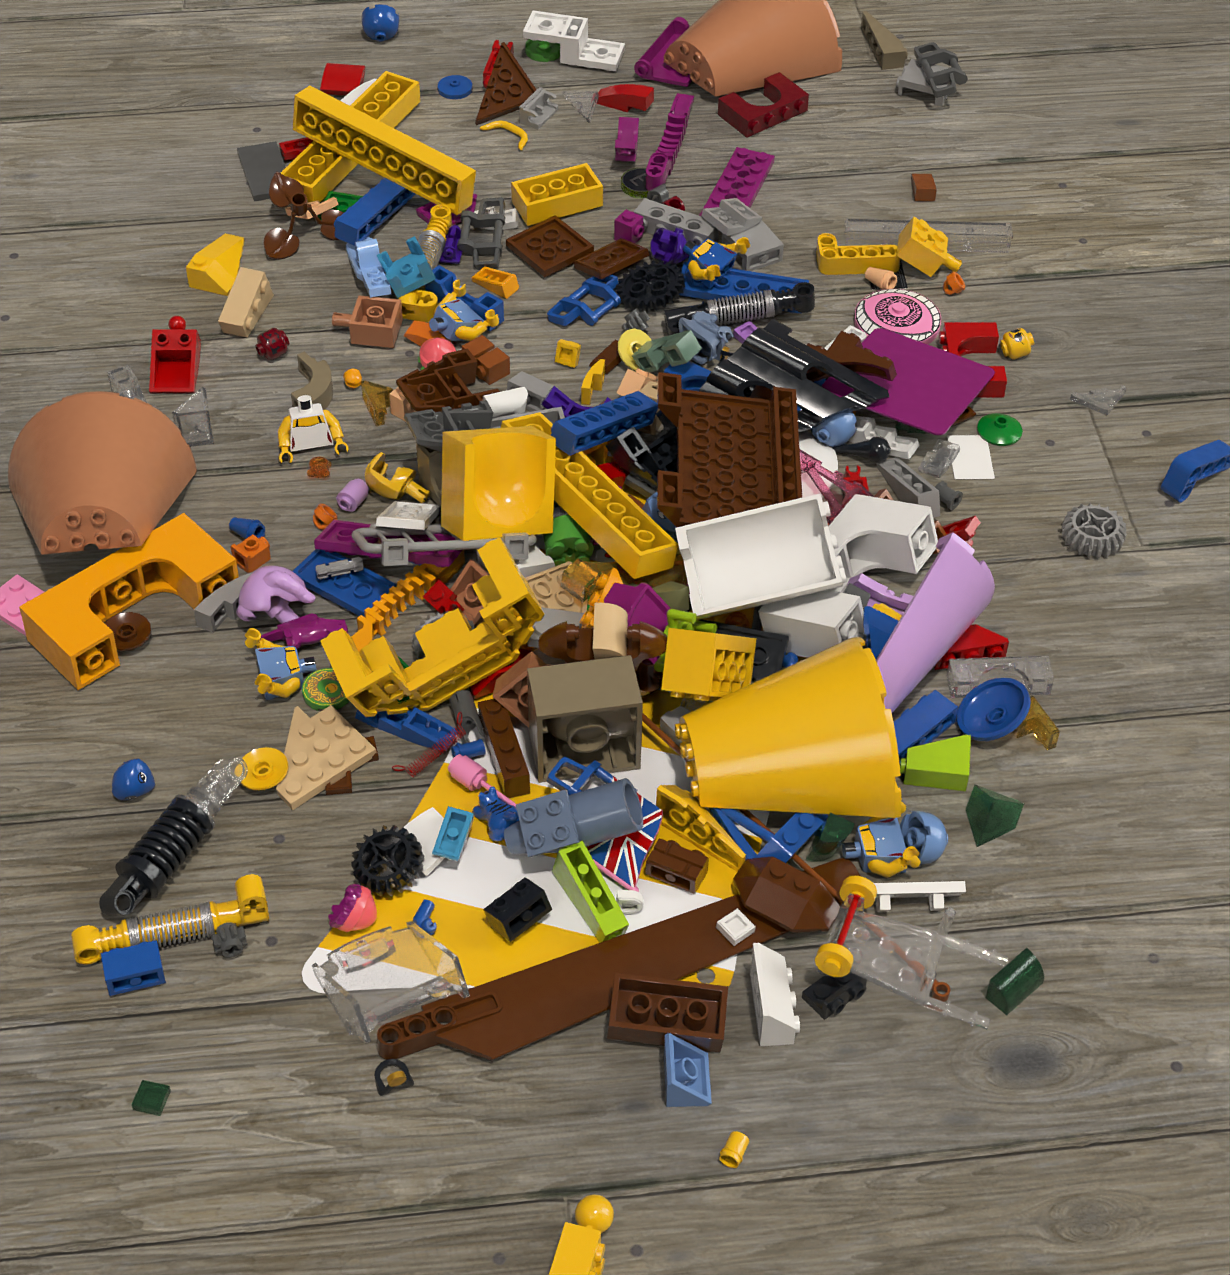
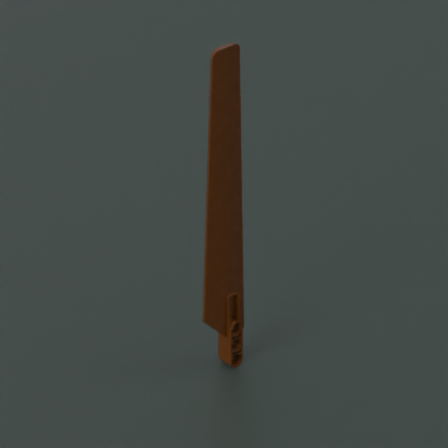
M839 858L812 868L839 894L844 879L849 876H861L854 864L845 858ZM739 894L422 1005L421 1012L386 1023L378 1029V1054L385 1060L398 1059L438 1044H444L489 1060H494L609 1010L615 972L679 980L753 947V943L762 944L789 932V930L745 908ZM836 900L839 906L843 909L844 907ZM738 908L755 926V932L733 946L716 928V924ZM414 1031H420V1032H422V1033L415 1034V1033H412V1032H414ZM388 1040L395 1041L393 1043H386Z

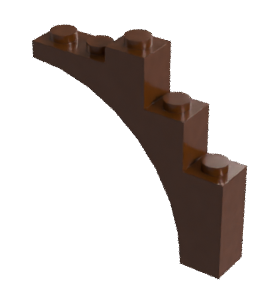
M841 330L828 350L819 345L807 344L810 348L857 374L877 376L889 381H893L897 375L891 359L875 355L867 348L863 349L860 337L854 333L849 334ZM811 367L806 374V378L812 382L831 377L815 367ZM756 385L749 398L770 400L772 391L764 386Z

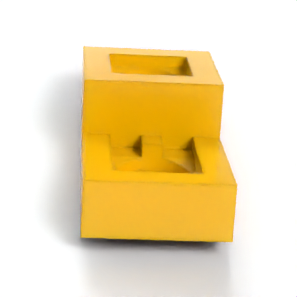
M604 359L596 362L586 374L581 387V404L590 405L593 390L602 391L605 378Z

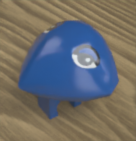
M140 759L124 762L115 771L112 779V794L117 800L135 799L150 792L155 787L151 770Z

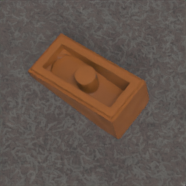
M911 174L915 201H935L937 190L932 174Z

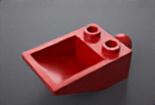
M173 316L168 322L169 329H152L150 393H195L200 363L201 339L197 329H185L186 321L183 317Z

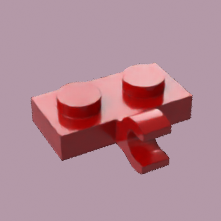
M305 137L279 143V148L285 160H294L313 140Z

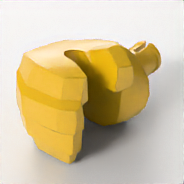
M382 452L377 454L367 465L365 470L366 484L371 490L385 498L399 500L407 493L420 503H424V499L427 500L430 495L429 490L414 482L416 470L398 467L391 480L385 478L388 464L385 463L386 457Z

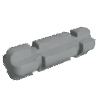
M361 557L351 558V561H348V559L330 562L327 566L320 564L315 567L318 579L328 578V575L334 577L351 573V570L354 572L362 571L364 566Z

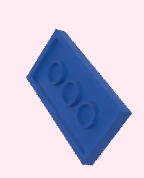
M315 549L292 571L304 581L306 588L354 614L364 617V610L366 608H372L373 602L376 600L380 601L381 595L384 593L388 594L389 588L397 586L392 581L363 567L362 571L354 572L351 570V573L334 577L328 575V578L318 579L315 570L317 565L325 564L327 566L330 562L348 559L337 552H325L321 549Z

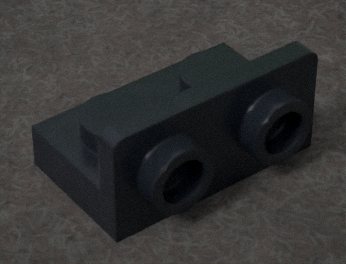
M850 970L849 974L843 977H833L826 974L802 992V999L825 1020L832 1014H839L852 999H859L865 993L868 975L865 972L857 975L853 970Z

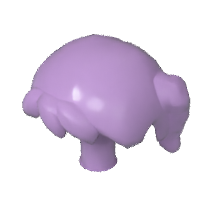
M264 566L255 570L244 582L240 590L239 606L236 613L241 620L249 621L257 618L254 614L255 611H265L271 619L275 617L282 624L299 618L287 604L292 601H301L307 604L313 603L316 597L306 589L304 581L291 570L280 566Z

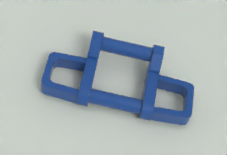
M609 275L599 279L593 276L587 279L579 289L570 296L562 298L547 312L549 322L566 326L578 316H581L588 325L593 326L598 322V318L612 307L616 308L621 304L620 297L613 290L619 284L618 277ZM589 293L604 298L606 302L595 311H592L584 302L578 301V299ZM562 310L569 312L564 316L558 315Z
M563 757L548 774L547 782L560 791L567 790L568 795L581 792L582 788L594 776L608 784L612 782L613 775L601 767L602 764L596 760L585 767L567 757ZM562 767H567L581 774L571 787L555 777Z

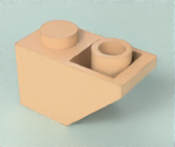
M639 368L636 371L627 369L617 394L625 396L640 391L649 381L657 382L658 376Z

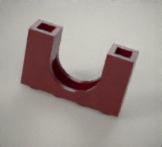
M778 72L764 78L763 95L774 104L756 106L748 103L735 92L718 98V116L747 138L808 111L809 94Z

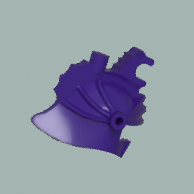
M677 227L675 231L665 228L657 229L650 243L652 257L657 260H663L664 264L670 261L671 266L689 258V255L683 251V247L687 243L683 235L684 230Z

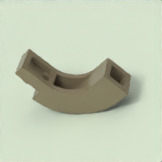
M304 351L297 354L299 372L309 383L291 393L292 406L298 407V397L309 395L311 396L312 404L319 403L322 409L325 410L333 397L331 369L325 360L317 363L315 358H311Z

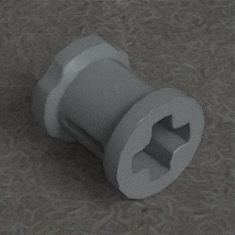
M944 481L935 486L939 490L940 501L945 503L948 509L954 510L961 502L963 493L949 488Z

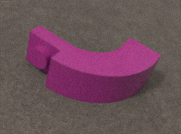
M619 117L618 138L615 140V161L636 162L639 118Z

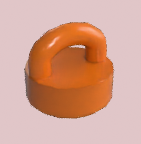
M952 272L947 275L943 289L948 295H952L955 292L959 294L965 290V283L957 272Z
M319 504L314 510L313 522L318 529L324 530L333 520L338 519L337 514L325 504Z

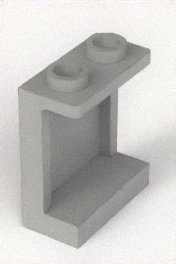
M911 59L908 66H904L902 76L898 77L896 82L898 95L902 96L906 88L933 94L931 87L926 81L927 76L917 60ZM935 64L930 65L933 72L948 69L947 67ZM951 81L936 85V87L942 88L951 85ZM948 95L935 98V105L942 107Z
M763 220L750 229L738 234L726 236L722 233V244L725 245L736 243L742 237L749 239L750 247L747 248V252L745 254L738 252L743 258L742 269L745 271H754L783 260L784 244Z

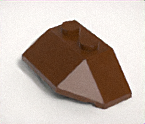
M773 856L746 859L733 878V883L745 908L792 933L821 930V932L829 931L842 910L821 881Z

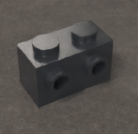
M524 877L483 910L491 928L512 942L549 913L552 907L545 890Z

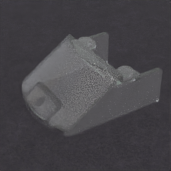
M413 921L406 922L408 928L392 931L391 926L354 939L328 953V961L319 966L316 962L312 965L315 977L349 1035L355 1034L365 1044L371 1042L369 1033L374 1030L378 1023L432 998H446L452 991H456L464 999L470 996L458 957Z

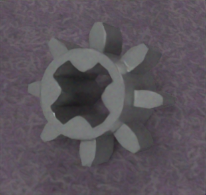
M635 309L624 317L626 323L623 324L625 330L638 329L643 331L649 327L646 322L650 318L645 310L640 313L638 309Z
M234 923L220 925L216 929L217 934L211 935L216 954L222 952L225 957L239 955L243 951L242 946L248 944L243 926L237 928Z

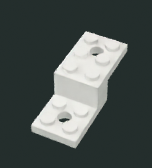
M533 10L523 30V38L533 41L540 40L549 43H560V63L570 66L577 65L587 68L604 69L606 71H616L625 51V43L588 38V18Z

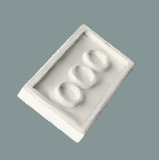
M394 501L377 517L376 526L425 530L439 515L440 506L436 504Z

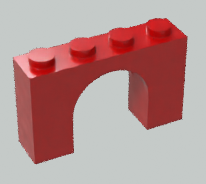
M944 322L943 331L939 332V344H943L941 350L958 356L971 353H996L999 334L996 322ZM988 366L995 371V374L976 398H1004L1007 385L1005 366Z

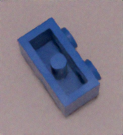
M157 940L141 942L138 945L125 948H115L101 953L105 981L110 996L166 983Z

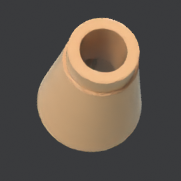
M869 267L865 272V278L881 290L894 289L896 286L897 276L893 271Z

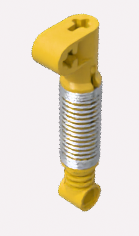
M444 204L435 205L431 208V218L427 228L422 231L418 239V243L432 270L439 263L446 244V234L452 226L451 209ZM425 285L397 298L402 303L403 319L430 322L434 317L438 298L436 294L425 291Z
M254 874L240 877L235 882L236 900L217 904L213 901H207L204 904L200 903L199 907L195 904L194 909L191 905L189 910L185 906L184 911L180 907L179 912L175 908L174 913L170 909V914L165 910V915L160 911V916L155 912V917H153V914H150V918H148V915H145V919L143 916H140V923L138 917L122 920L120 924H117L115 929H113V926H109V930L103 927L101 932L95 926L86 925L78 927L71 934L74 958L80 964H93L101 959V953L115 948H125L138 945L141 942L157 940L158 947H161V943H163V946H166V942H168V945H171V941L173 944H176V940L178 943H181V939L185 942L186 938L190 941L191 937L195 940L196 936L200 939L201 935L205 938L206 934L207 937L217 934L216 929L224 923H234L237 927L269 921L268 905L262 879Z

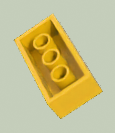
M587 163L511 182L512 203L527 226L540 223L554 215L559 218L603 206V185Z

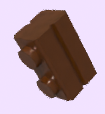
M659 838L647 858L646 875L696 894L707 874L709 858L699 850L691 851L681 847L676 841H665Z

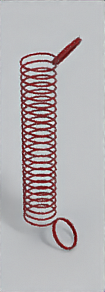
M459 712L457 715V725L461 727L462 712ZM461 713V721L458 723L459 714ZM461 731V733H462V735H461V734H460V733H459V732H458V734H459V735H460V737H459V738H461V739H462V737H461V736H463V737H464V735H463V734H465V735H466V732H465V733H463V732H462V731ZM437 743V745L440 747V749H441L442 751H440L439 748H438L436 745H435V747H436V748L438 749V751L440 752L439 755H441V753H444V752H443L444 749ZM429 747V749L432 751V753H433V754L435 755V757H436L437 755H436V754L433 752V750ZM418 760L417 762L420 764V766L414 761V763L419 768L418 771L421 772L420 769L423 770L422 767L426 768L425 765L423 766ZM392 766L394 771L406 770L404 766ZM394 767H402L404 769L398 770L394 769Z

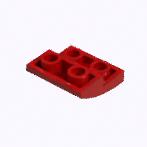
M327 63L320 91L330 95L346 96L353 89L363 84L365 66Z

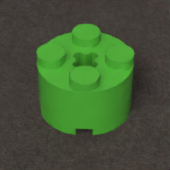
M570 515L555 517L553 519V533L543 534L546 556L548 555L553 559L555 566L569 561L580 566L587 565L594 551L592 537Z

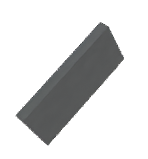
M277 142L237 148V153L254 202L270 199L269 188L276 172L281 173L286 168Z

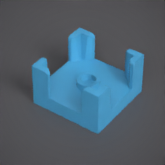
M415 236L406 240L412 253L392 262L387 251L377 255L386 273L385 276L397 298L436 279Z

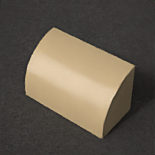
M595 603L593 653L595 660L627 656L628 614L617 605Z

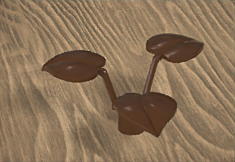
M276 172L270 183V200L279 208H285L290 204L292 216L288 232L282 228H274L266 233L264 237L266 255L272 259H285L296 253L299 248V238L291 235L295 216H302L307 210H309L316 222L321 225V233L324 237L330 240H340L335 238L334 222L344 212L327 210L322 213V220H320L313 211L312 205L307 204V196L304 194L303 186L295 179Z

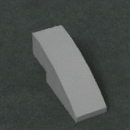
M253 572L228 582L206 597L194 609L197 626L214 633L227 617L236 620L238 618L236 610L239 606L240 590L246 579Z

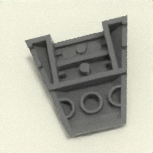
M483 400L476 406H472L471 403L462 404L459 409L452 410L448 406L442 407L441 412H434L430 409L406 413L404 419L417 444L442 452L443 432L491 429L494 412L487 400Z

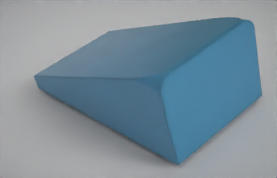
M448 806L432 854L458 861L474 820V813Z

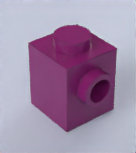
M626 209L614 220V240L622 238L632 243H637L643 237V216Z

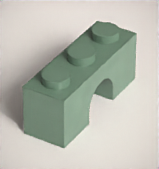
M688 330L647 341L632 357L639 369L653 372L657 371L668 361L672 367L685 364L702 348L692 331Z

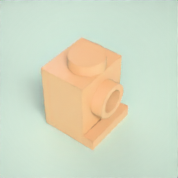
M399 387L389 394L391 414L405 421L404 415L406 413L417 412Z

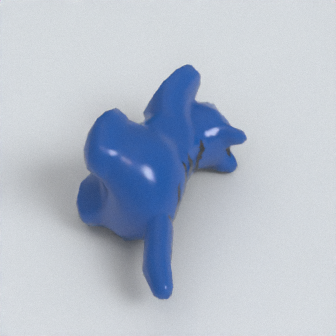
M492 786L488 791L479 793L480 806H475L472 812L479 820L488 822L490 829L489 837L497 842L504 840V829L517 822L519 817L517 808L498 798L496 789Z

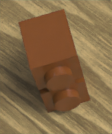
M481 335L461 346L462 350L468 348L478 361L476 375L488 385L510 374V357L498 347L495 348V345L485 336Z

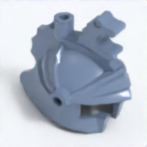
M704 311L695 312L692 315V320L684 317L680 318L679 332L691 330L702 348L699 352L710 357L709 361L712 359L720 361L721 350L728 343V339L734 337L731 327H718L715 323L718 319L717 316L705 313ZM698 352L692 359L702 365L708 359L707 357L699 356Z

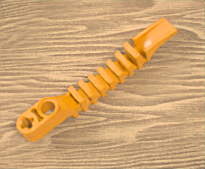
M464 550L449 567H437L436 565L425 563L421 566L416 565L413 568V573L408 572L405 575V580L400 579L396 587L392 586L389 588L388 594L384 593L381 595L380 601L376 600L372 603V608H366L364 610L365 617L362 615L357 617L358 632L351 636L358 652L374 640L375 635L383 636L386 634L384 625L389 627L392 624L390 617L395 620L399 616L397 609L401 612L407 609L405 602L411 606L416 603L414 595L423 600L424 590L428 591L439 579L444 584L447 583L465 563Z

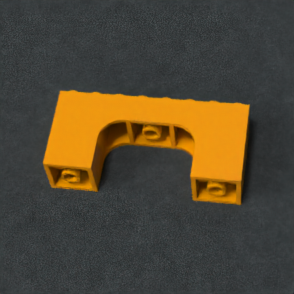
M182 513L154 529L141 546L123 547L19 606L27 641L77 690H80L120 666L114 633L104 623L106 620L145 597L159 592L176 594L195 609L215 590L239 577L237 562L228 551L185 513Z

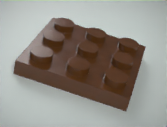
M556 215L506 239V246L544 278L594 251V245Z

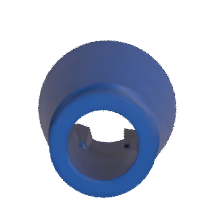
M234 517L229 523V529L244 539H247L252 534L257 538L264 537L265 526L259 520Z

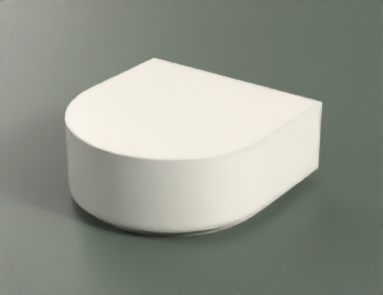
M617 890L616 901L623 914H635L643 909V895L640 892Z

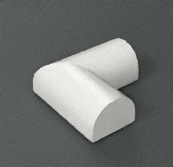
M525 387L484 395L483 400H487L494 412L493 418L525 413L528 392Z

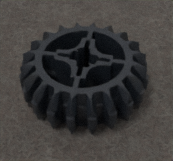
M383 825L380 832L373 828V835L370 837L364 835L365 842L357 843L356 846L359 851L352 852V857L354 858V861L351 862L354 870L353 875L359 881L360 886L371 890V894L376 892L378 896L383 897L385 892H387L389 896L393 897L395 890L398 889L400 893H403L405 885L412 887V878L419 879L420 875L417 871L423 870L424 866L421 862L424 860L422 846L417 841L416 836L412 833L409 834L408 830L404 827L399 830L397 826L393 825L389 830L387 826ZM406 855V860H405L404 864L402 865V867H400V866H401V863H402L403 860L405 859L404 856ZM383 857H385L387 860H390L393 863V865H391L389 861L384 860Z

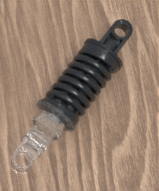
M231 758L217 761L211 770L199 780L197 786L189 789L187 796L179 794L174 797L159 819L154 822L147 833L141 837V840L129 851L128 856L119 860L115 868L119 877L102 894L99 901L100 909L105 915H128L143 897L153 899L160 894L161 889L167 880L172 877L173 872H176L179 865L184 863L185 858L190 856L191 851L195 850L198 843L203 840L204 835L214 829L215 821L212 817L220 812V806L229 799L235 788L246 777L248 769L243 759Z

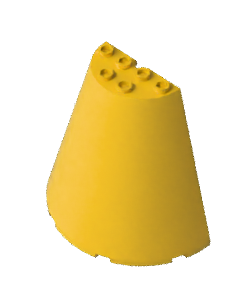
M861 637L849 638L680 717L679 724H675L676 738L682 741L680 743L682 758H687V762H685L687 777H692L693 781L690 782L692 796L698 798L700 807L885 818L901 817V789L898 788L895 777L901 776L892 713L891 709H885L884 697H886L887 692L876 659L870 648L863 649L862 646H865V641Z

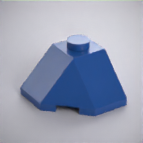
M865 606L864 634H866L867 647L871 649L875 659H877L899 621L870 606Z

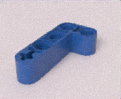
M1216 440L1179 454L1171 463L1162 482L1161 490L1179 503H1182L1192 492L1196 481L1230 468V446L1221 440Z

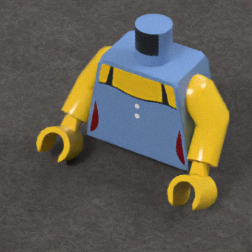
M458 279L453 282V292L448 293L435 308L434 317L430 320L429 326L432 331H440L448 340L471 341L484 333L488 326H497L499 324L498 314L495 315L493 309L486 311V320L484 321L461 299H456V297H462L466 294V284L459 288L460 280Z
M249 628L246 632V647L254 648L255 645L257 646L255 652L260 674L257 676L254 684L259 685L257 688L258 692L265 694L266 700L279 696L288 698L297 690L302 689L304 682L303 674L317 671L314 656L299 659L296 647L274 644L261 638V633L255 628Z
M901 802L902 814L906 811V805ZM871 817L856 828L855 842L842 844V852L845 859L859 857L860 865L864 872H872L886 878L892 877L897 873H906L908 865L912 868H917L921 862L917 857L920 855V852L914 846L906 848L898 818Z

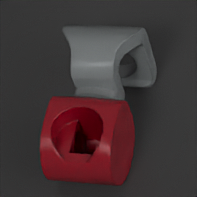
M665 184L657 186L647 194V199L685 211L684 203L679 197L669 198Z

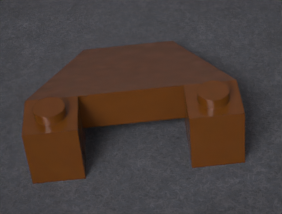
M468 348L449 352L442 356V360L436 363L431 361L423 370L419 371L416 369L396 380V385L417 412L430 409L434 412H441L442 407L448 406L452 410L459 409L462 404L466 403L476 406L479 405L480 401H483L484 395L500 392L496 388L472 394L466 387L467 384L475 383L478 362Z

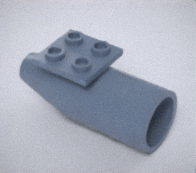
M627 778L568 795L567 790H562L516 804L519 820L504 829V839L511 854H527L528 857L543 853H558L560 848L580 843L582 840L585 846H590L642 830V808L636 790Z

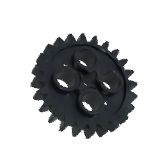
M653 260L649 265L644 262L642 267L636 265L635 270L628 269L629 274L623 273V278L618 279L619 284L616 285V292L621 299V304H624L625 308L630 307L631 311L638 308L639 312L643 309L649 312L651 308L657 311L658 306L666 308V303L673 304V298L679 299V294L684 293L683 288L686 287L681 268H677L676 264L671 266L670 261L664 264L663 260L658 264Z

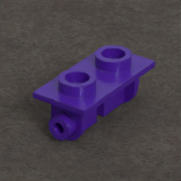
M453 225L448 230L449 234H446V244L439 262L460 264L463 251L457 248V243L461 236V229L458 225Z

